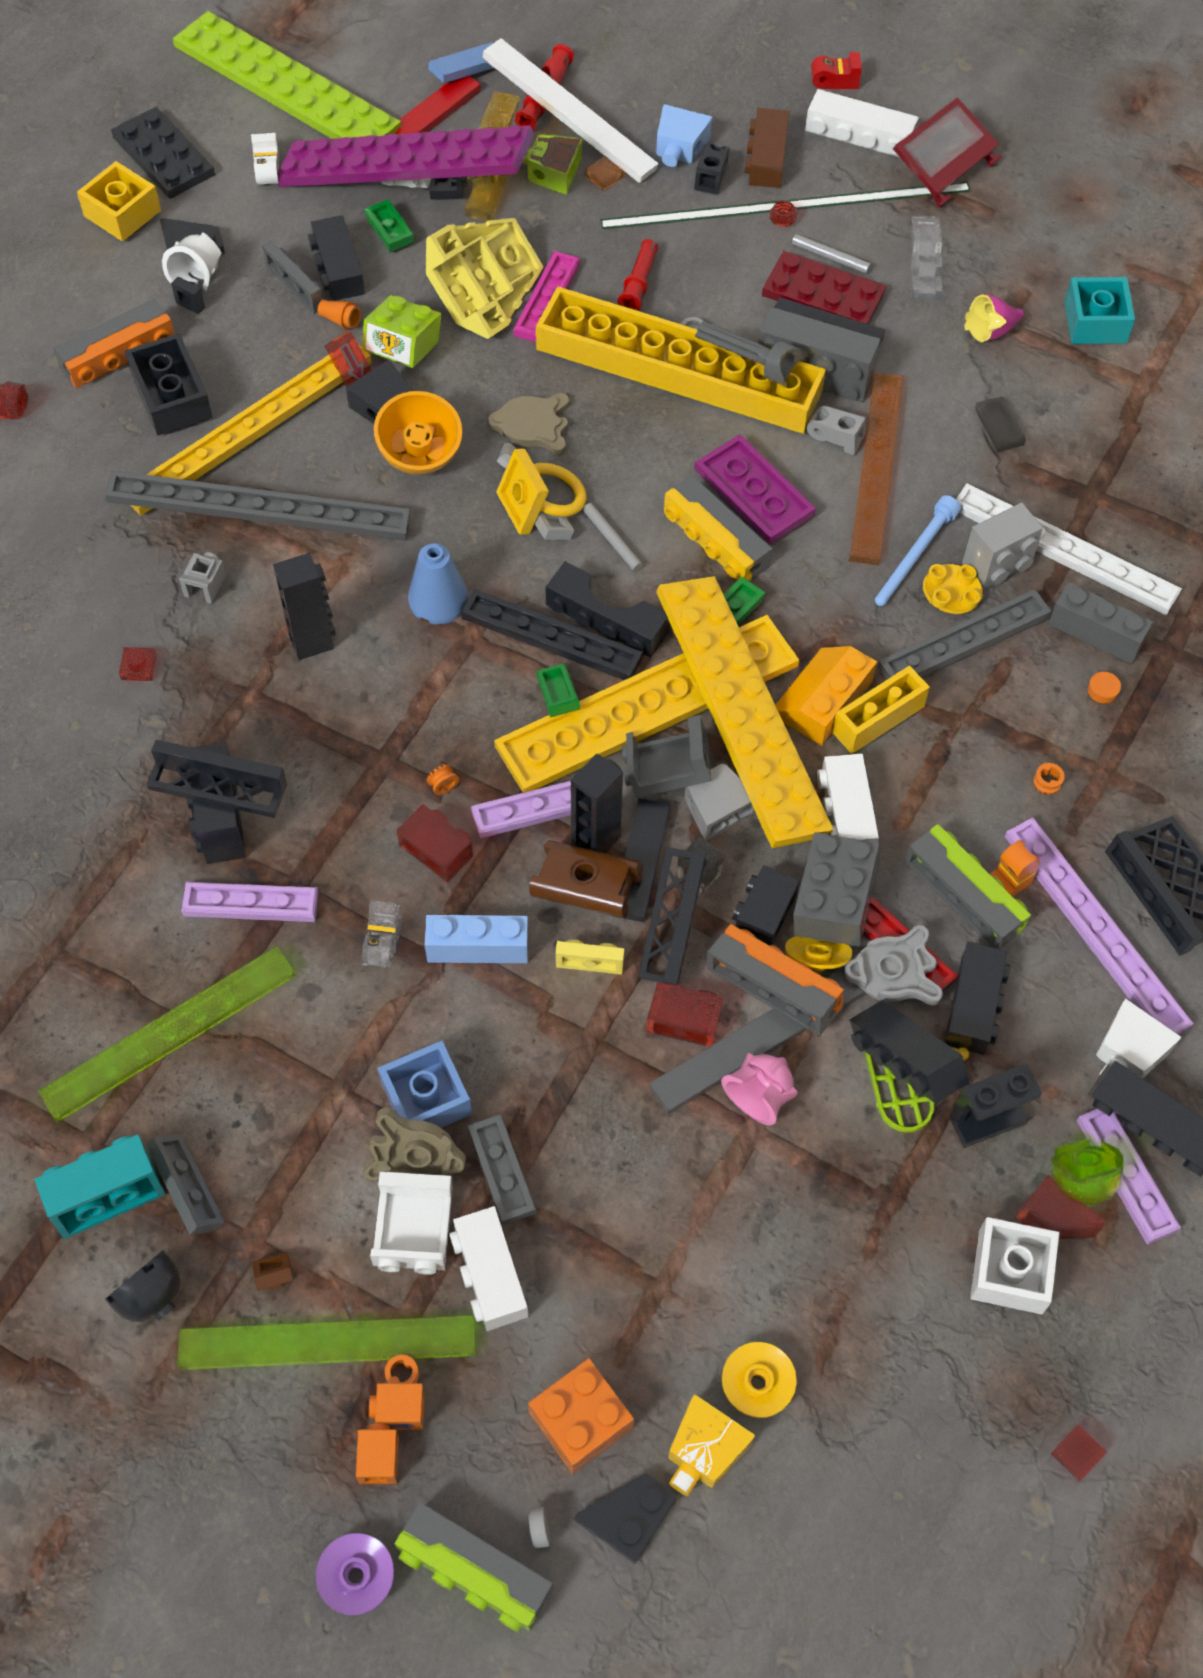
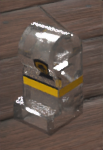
M371 900L368 912V926L362 949V964L390 969L393 956L396 953L403 920L400 904Z

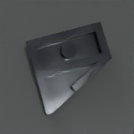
M166 218L160 219L167 249L174 247L176 242L180 243L187 236L205 233L218 246L221 255L225 254L218 226Z
M645 1473L577 1513L574 1521L636 1564L678 1495Z

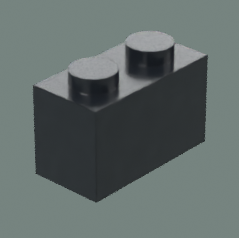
M763 865L759 875L753 874L748 882L745 892L749 895L745 903L739 901L732 917L736 921V927L750 931L756 939L768 946L773 945L797 896L800 880Z

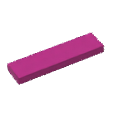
M554 251L514 327V336L536 342V325L557 286L565 289L569 288L580 266V258Z

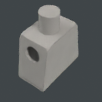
M720 764L711 769L710 782L685 787V801L705 841L756 814L741 779L725 764Z

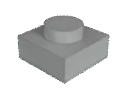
M539 512L535 525L544 540H571L574 529L566 517H556Z

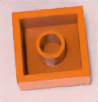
M589 1358L528 1403L529 1414L572 1474L576 1473L633 1430L634 1418Z

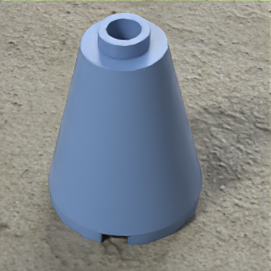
M428 544L420 550L408 591L409 607L417 618L427 619L431 624L449 623L461 616V611L469 599L468 589L448 549L441 544Z

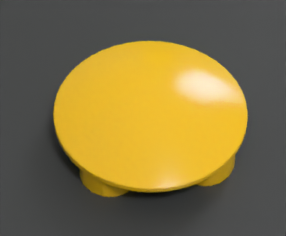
M934 564L930 567L923 581V591L927 600L937 609L951 614H964L974 610L982 600L983 588L976 576V569L967 564L962 566Z

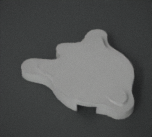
M923 925L914 926L912 930L903 936L880 937L868 942L860 954L846 964L844 969V976L848 982L859 986L869 996L880 1001L899 1002L912 998L921 1000L929 1005H937L943 995L942 989L925 976V973L934 971L937 961L925 948L929 938V930Z

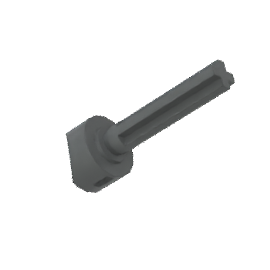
M704 321L701 324L699 323L696 328V338L764 365V377L787 387L789 373L803 359V351L800 348L783 341L777 342L770 349Z

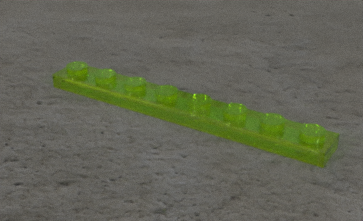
M474 1316L179 1329L178 1367L180 1370L390 1360L397 1355H407L413 1359L475 1356Z

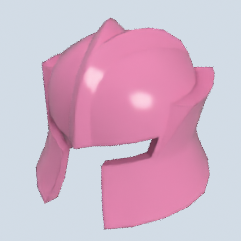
M747 1053L741 1068L721 1079L722 1087L730 1100L749 1117L765 1125L775 1124L781 1106L794 1099L798 1093L793 1087L794 1080L784 1057H775L767 1054L754 1056Z

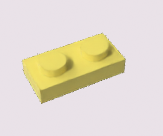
M579 940L557 941L555 953L557 968L622 975L624 948H618L610 943L589 945Z

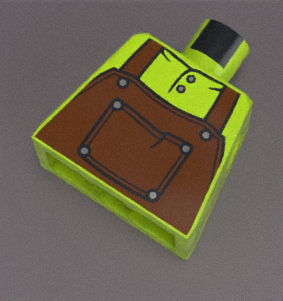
M539 135L533 149L528 148L522 164L528 166L529 181L567 195L582 160V139Z

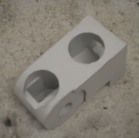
M821 406L815 411L806 429L812 438L818 441L827 440L828 442L843 446L845 453L855 456L866 436V417Z

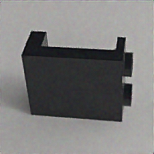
M1026 1063L962 1087L949 1119L963 1147L966 1148L1026 1125L1029 1119L1022 1104L1040 1098L1042 1092Z

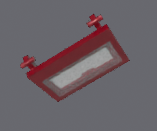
M958 97L926 122L920 124L893 147L895 153L930 191L938 207L944 206L951 199L949 194L944 196L942 191L983 158H985L989 167L994 166L1002 158L1001 154L995 155L992 152L999 146V143Z

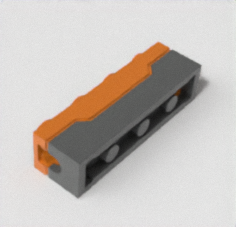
M154 298L53 348L60 368L77 389L127 364L124 350L175 335L170 317Z
M730 924L724 931L725 933H722L707 951L708 970L821 1036L835 1018V1015L843 1008L844 989L833 979L824 978L813 972L810 967L787 957L776 946H768L756 939L750 931L739 929Z

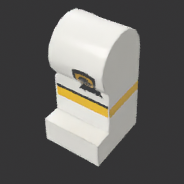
M276 133L251 134L257 185L279 184L277 172L280 166Z

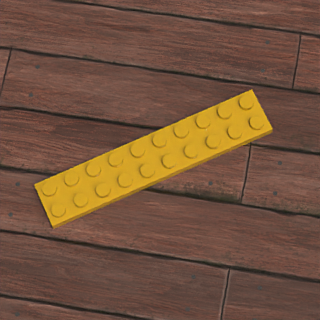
M715 576L659 585L656 593L771 848L811 841L814 832L830 835L834 829Z
M768 615L739 627L764 682L798 667V657ZM683 653L580 700L581 709L554 717L548 715L494 740V744L521 791L525 793L539 789L583 768L596 753L605 758L622 750V746L627 745L626 733L633 732L636 742H639L709 708Z

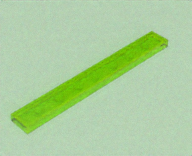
M276 946L37 1092L55 1121L58 1122L295 977V972Z

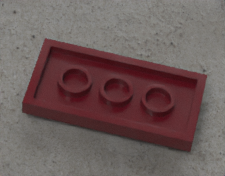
M783 250L763 286L762 296L778 301L779 297L869 325L885 294L886 285Z

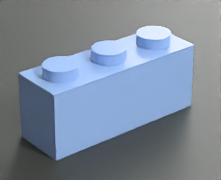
M426 915L425 950L427 962L528 963V916Z

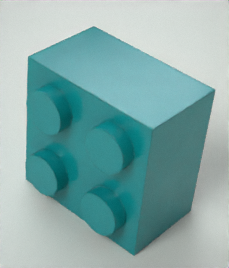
M1071 277L1064 299L1071 344L1127 343L1135 322L1127 277Z

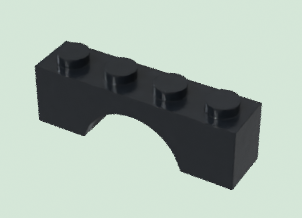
M565 561L545 587L546 605L553 611L564 613L574 618L579 624L589 626L601 632L606 638L615 639L628 647L643 652V654L649 657L653 655L669 632L670 622L664 610L646 601L628 608H613L604 605L595 598L591 591V574Z

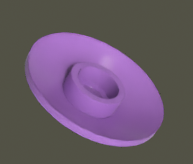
M351 1533L334 1540L321 1554L316 1568V1585L321 1598L334 1611L349 1616L363 1615L377 1608L388 1596L394 1580V1565L387 1548L376 1538L363 1533ZM355 1569L363 1571V1579L359 1583H352L349 1580L350 1573Z

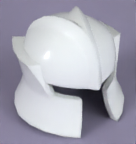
M205 233L187 236L180 243L176 242L174 247L167 249L163 254L162 268L165 277L170 283L177 277H180L198 285V280L189 276L190 273L194 277L204 279L202 288L206 291L210 277L218 267L221 251Z

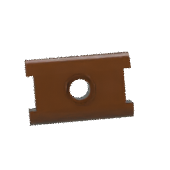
M551 840L545 843L544 850L547 857L539 876L532 875L529 885L531 897L626 918L629 913L626 900L633 882H641L643 874L642 861ZM585 877H591L589 880L581 881Z

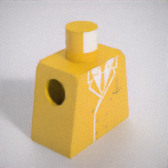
M694 1394L669 1451L668 1458L679 1466L669 1484L685 1496L690 1494L698 1480L713 1488L750 1448L755 1435Z

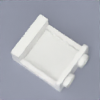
M380 1172L378 1182L380 1196L374 1248L371 1249L370 1254L373 1266H378L379 1270L385 1272H398L400 1268H413L415 1272L420 1274H435L436 1270H445L453 1194L451 1176Z

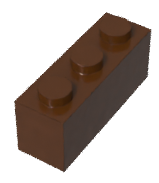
M757 108L756 119H751L749 135L754 136V138H748L747 154L752 155V157H746L745 173L750 174L749 185L781 188L789 110Z

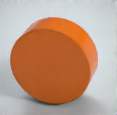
M1098 672L1090 679L1087 688L1088 694L1098 703H1111L1116 700L1121 690L1120 680L1110 672Z

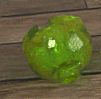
M1090 1139L1067 1141L1054 1149V1157L1051 1156L1052 1180L1060 1194L1068 1200L1082 1206H1094L1111 1199L1121 1187L1124 1156L1119 1149L1106 1142L1101 1141V1147L1090 1146Z

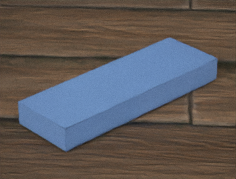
M493 42L429 61L428 70L442 83H447L492 69L494 67L484 60L482 56L483 51L491 46Z

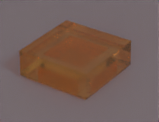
M604 156L585 169V176L602 190H605L623 178V170Z

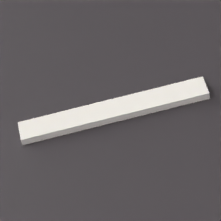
M500 38L483 51L482 58L638 183H641L657 170L658 163L503 39Z
M969 484L965 485L956 498L961 505L959 514L978 523L1013 507ZM1035 517L1043 526L1039 540L1040 543L1036 552L1164 615L1168 614L1182 588Z

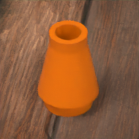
M321 300L318 305V315L348 330L350 328L354 329L359 325L361 309L351 301Z

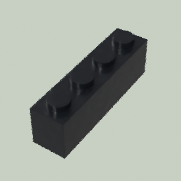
M310 552L273 564L288 635L298 660L334 649L332 636H335L336 632L331 620L333 615L327 601L329 600V595L324 584L326 578L321 564H314Z
M598 753L571 779V845L606 853L621 837L623 771L615 761L611 759L606 760Z
M884 1000L850 1019L853 1030L851 1038L855 1047L860 1052L865 1051L879 1066L884 1065L899 1081L904 1080L919 1096L924 1095L937 1104L970 1083L962 1054Z
M1110 1060L1087 1094L1095 1099L1092 1106L1109 1117L1113 1112L1125 1119L1122 1126L1139 1137L1143 1132L1155 1139L1152 1146L1169 1157L1175 1152L1185 1159L1182 1166L1201 1177L1203 1175V1118L1116 1060Z

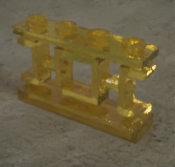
M495 91L478 129L511 127L513 117L520 103V97ZM510 174L468 176V181H473V189L465 206V216L485 221L492 220Z

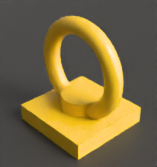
M525 448L514 449L496 491L519 535L530 534L540 511L556 517L572 516L584 508L587 499L582 482L572 472L551 463L533 464ZM540 475H551L567 483L575 494L574 501L567 505H558L546 501L549 490Z

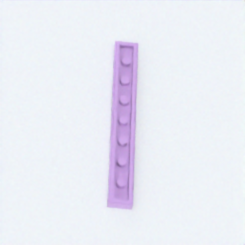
M1032 817L1008 830L1005 838L1011 845L1018 840H1023L1025 848L1040 859L1035 877L1130 1001L1178 1035L1190 1029L1194 1023L1036 820Z

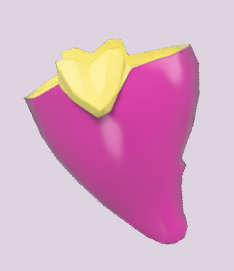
M982 294L974 299L969 312H966L964 329L969 330L972 336L979 342L992 341L1008 333L1021 320L1024 312L1020 308H1013L994 295Z

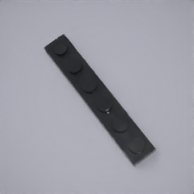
M477 589L473 590L461 611L462 619L622 680L633 677L642 660L643 652Z

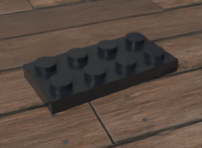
M157 107L111 129L113 138L169 199L215 176L214 167Z

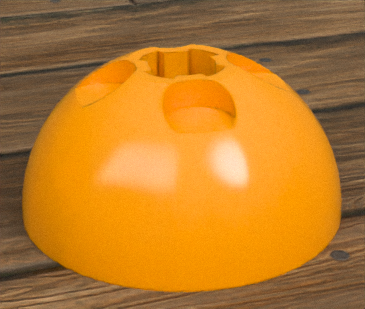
M410 391L391 398L381 407L374 423V437L381 455L391 466L404 473L425 475L442 469L454 458L462 439V424L456 410L445 399L429 392Z

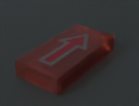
M346 331L324 345L346 387L372 371L351 331Z

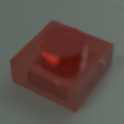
M124 647L119 669L121 680L152 681L157 657L155 649Z
M1078 1424L1055 1448L1051 1455L1080 1482L1107 1452Z

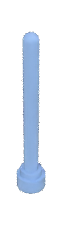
M944 495L936 503L934 518L875 597V603L878 606H884L943 524L953 521L959 514L961 505L956 499Z

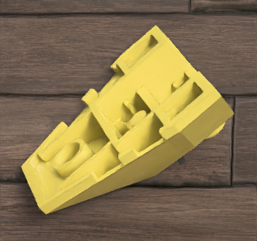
M515 218L490 220L479 224L471 222L460 226H455V224L447 225L426 238L427 277L455 323L486 339L509 325L512 320L511 316L520 307L524 295L531 289L544 268Z

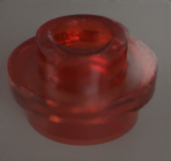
M778 201L770 210V220L778 226H790L797 219L795 206L789 201Z

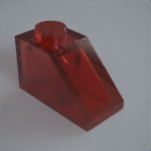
M1049 1175L1025 1202L1016 1216L1023 1225L1059 1232V1239L1095 1238L1107 1222Z

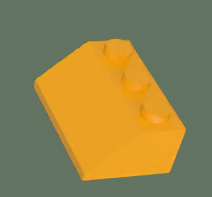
M852 646L821 648L776 703L775 706L783 723L823 746L832 734L836 712L861 697L873 682L877 661Z

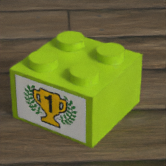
M390 295L364 319L362 350L414 368L439 342L441 313L431 310L428 306L406 301L403 297Z

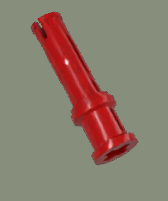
M645 239L642 241L632 273L623 282L624 291L618 296V305L636 311L641 309V298L648 290L647 277L658 251L657 243L653 245L651 250L653 240Z

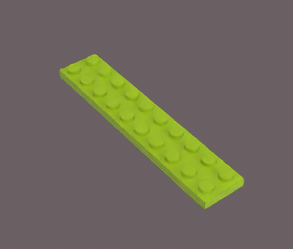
M210 11L204 13L172 38L174 47L331 139L396 134V131L401 127V121Z

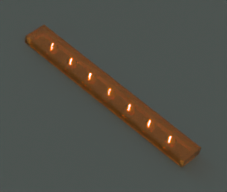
M878 372L874 374L850 562L878 566L880 563L903 376Z

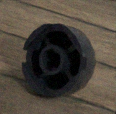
M162 1250L106 1297L105 1300L117 1314L131 1322H144L153 1316L159 1321L175 1307L171 1300L174 1299L180 1289L179 1271L172 1259Z

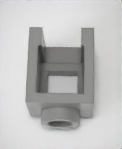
M206 552L204 555L194 553L184 574L179 577L184 597L190 598L195 586L203 588L206 603L212 604L226 577L223 561L213 553Z

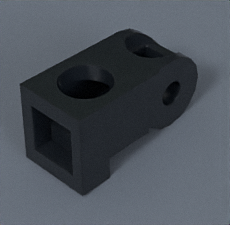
M710 143L706 145L696 167L694 190L718 195L721 180L728 163L729 147H719Z

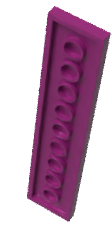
M511 126L293 141L277 172L279 182L277 185L279 187L517 174L534 133L531 126Z

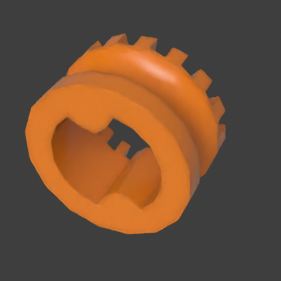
M1054 763L1040 765L1033 779L1034 787L1037 788L1038 792L1041 791V794L1053 795L1055 792L1057 793L1061 789L1065 778L1064 771ZM1050 774V776L1053 775L1056 779L1048 783L1042 779L1041 775L1047 776Z
M444 764L442 767L438 766V770L435 768L434 772H430V775L427 776L428 779H426L427 783L433 786V792L436 795L450 792L459 782V777L453 773V768L449 764Z
M407 1355L392 1357L385 1367L387 1382L390 1384H417L419 1370L416 1361ZM403 1364L406 1369H412V1375L407 1381L400 1382L397 1376L392 1377V1371L397 1365Z

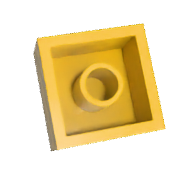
M117 161L77 191L83 216L122 242L161 211L155 185Z

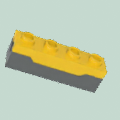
M690 475L665 493L664 513L671 522H676L690 540L696 541L703 547L711 559L717 560L730 577L737 580L740 577H744L746 580L751 581V579H754L770 567L772 548L693 475Z

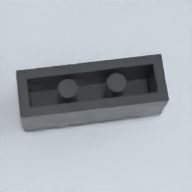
M1068 582L1055 604L1048 625L1132 664L1147 638L1153 621Z

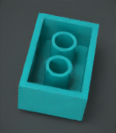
M138 1134L133 1137H121L115 1140L112 1146L103 1150L86 1152L79 1156L77 1161L66 1166L51 1167L42 1176L34 1179L47 1216L64 1240L166 1195L152 1158Z

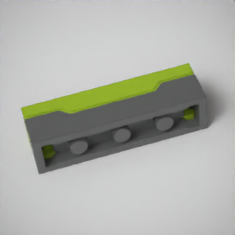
M937 824L909 846L905 862L991 947L1001 949L1025 929L1031 916L1025 904L1019 899H1014L1004 889L1002 882L997 877L991 876L981 866L976 856L967 853L958 844L956 837L951 832L945 831Z
M421 1502L418 1503L403 1528V1532L400 1533L394 1543L397 1550L401 1552L398 1558L415 1570H418L421 1565L434 1572L431 1579L447 1590L451 1591L454 1585L467 1593L465 1600L481 1611H485L487 1606L501 1614L498 1621L515 1632H519L521 1627L527 1631L531 1630L536 1621L535 1618L538 1617L553 1590L552 1582Z

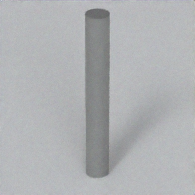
M795 234L792 240V245L865 274L870 270L871 263L801 235Z
M592 503L586 504L583 512L633 572L639 571L643 567L642 562Z

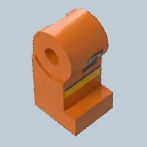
M1018 840L1002 853L998 868L990 873L991 876L997 877L1002 882L1004 889L1012 897L1032 885L1040 863V859L1025 848V842Z

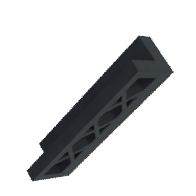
M155 740L151 750L155 765L146 784L148 790L267 817H276L287 787L282 767ZM163 769L176 771L180 776L179 779L170 783L159 782ZM203 777L209 779L212 785L199 791L192 789L189 782ZM234 784L240 786L243 792L231 798L224 796L221 789ZM263 791L274 793L270 806L257 804L252 797Z
M667 847L638 978L678 987L707 857L706 852L696 850L689 852ZM672 856L690 860L687 874L678 880L670 871ZM669 875L674 883L666 887ZM685 881V886L683 890L679 884ZM677 887L682 895L680 907L669 913L662 902L666 892ZM662 907L666 916L659 920V915ZM678 913L677 922H675L672 917ZM669 919L675 928L674 936L671 941L662 946L655 935L657 926ZM655 940L659 948L651 953ZM671 946L670 954L668 955L665 949ZM662 952L668 961L665 976L647 973L649 960Z

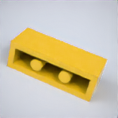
M909 665L836 712L832 733L853 754L924 708L930 687Z

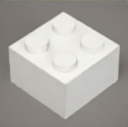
M986 1217L978 1235L970 1299L1043 1314L1052 1301L1059 1232Z

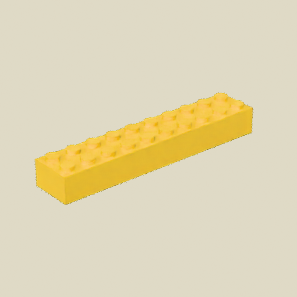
M558 286L536 325V350L802 434H804L823 392L826 373L824 368L799 361L789 373L787 387L764 377V365L696 338L697 329Z

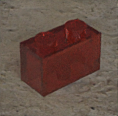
M424 804L396 830L399 846L447 883L473 857L472 839L469 834L461 828L455 829L448 823L441 812L435 809L432 811Z
M657 982L647 1017L646 1032L710 1047L714 1043L724 998L718 997L715 993L707 990L697 992L685 989L678 983L674 985Z

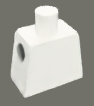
M1125 999L1096 1054L1100 1060L1106 1063L1100 1075L1110 1060H1116L1141 1078H1144L1171 1053L1181 1036Z

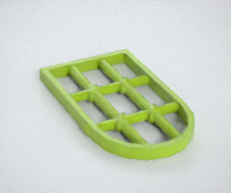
M865 1052L876 1098V1106L883 1121L889 1127L899 1132L912 1133L925 1127L933 1114L934 1103L925 1096L918 1097V1094L916 1095L909 1084L908 1088L911 1099L900 1100L899 1097L897 1098L893 1079L896 1077L885 1066L886 1074L875 1076L871 1057ZM885 1080L886 1083L888 1082L892 1102H881L877 1081ZM929 1102L928 1117L922 1121L918 1103ZM911 1104V1107L914 1108L918 1125L904 1127L900 1106ZM892 1107V1110L895 1109L898 1124L893 1123L886 1116L883 1108Z

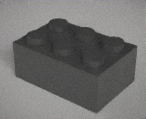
M814 832L793 914L795 936L861 946L880 865L879 842Z

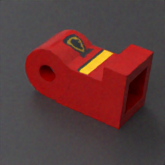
M849 52V58L831 59L828 56H819L812 61V82L815 87L820 89H859L862 70L860 52Z

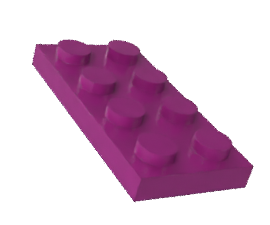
M741 434L695 462L694 470L769 545L815 516L816 508Z

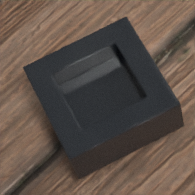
M177 277L171 283L176 304L197 314L205 308L201 287L196 283Z

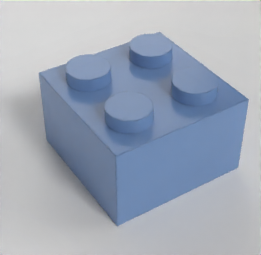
M442 1040L378 1067L380 1081L391 1107L404 1119L426 1121L443 1128L472 1115L470 1098Z

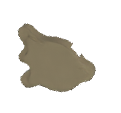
M558 393L549 398L534 396L514 398L508 401L500 410L493 412L489 416V427L502 436L505 435L510 438L511 444L527 448L542 447L553 454L560 455L566 450V442L561 435L568 428V420L557 415L567 409L569 398L564 393Z
M386 1107L378 1111L376 1123L386 1136L376 1135L370 1138L369 1149L374 1157L369 1159L364 1166L363 1173L367 1179L379 1180L380 1172L428 1175L442 1173L445 1176L447 1174L460 1173L464 1169L466 1156L455 1146L453 1140L444 1129L426 1121L404 1119L391 1108Z

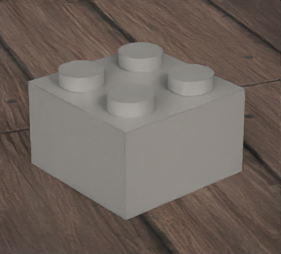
M1021 502L972 527L962 564L971 565L976 569V576L980 580L983 589L992 584H1000L1009 575L1017 571L1023 572L1032 565L1036 549L1040 543L1039 540L1043 526Z

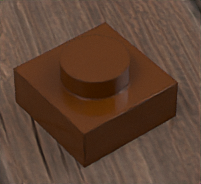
M287 1251L252 1261L254 1280L258 1291L278 1289L287 1282L294 1281Z

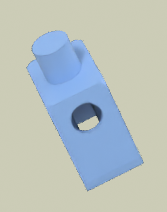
M664 104L657 134L656 153L662 157V161L666 166L674 167L678 161L688 164L694 162L711 138L712 116Z

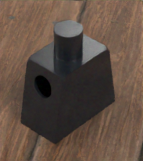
M387 360L346 387L348 406L373 424L379 410L387 401L399 394L412 391L390 360Z

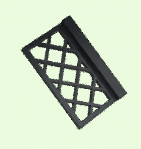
M1171 816L1132 833L1126 830L1117 834L1105 853L1179 956L1190 952L1194 946L1203 943V932L1201 933L1192 920V917L1203 920V911L1194 908L1195 898L1203 901V891L1197 890L1198 880L1203 882V856L1175 818ZM1168 828L1175 837V843L1159 838L1160 831ZM1140 840L1151 844L1150 854L1143 852L1135 841ZM1157 847L1173 852L1172 861L1156 856ZM1179 854L1190 858L1194 863V869L1178 864ZM1154 865L1170 870L1169 880L1162 878L1154 868ZM1176 872L1191 877V887L1175 882ZM1173 891L1189 896L1188 906L1181 904L1173 894Z

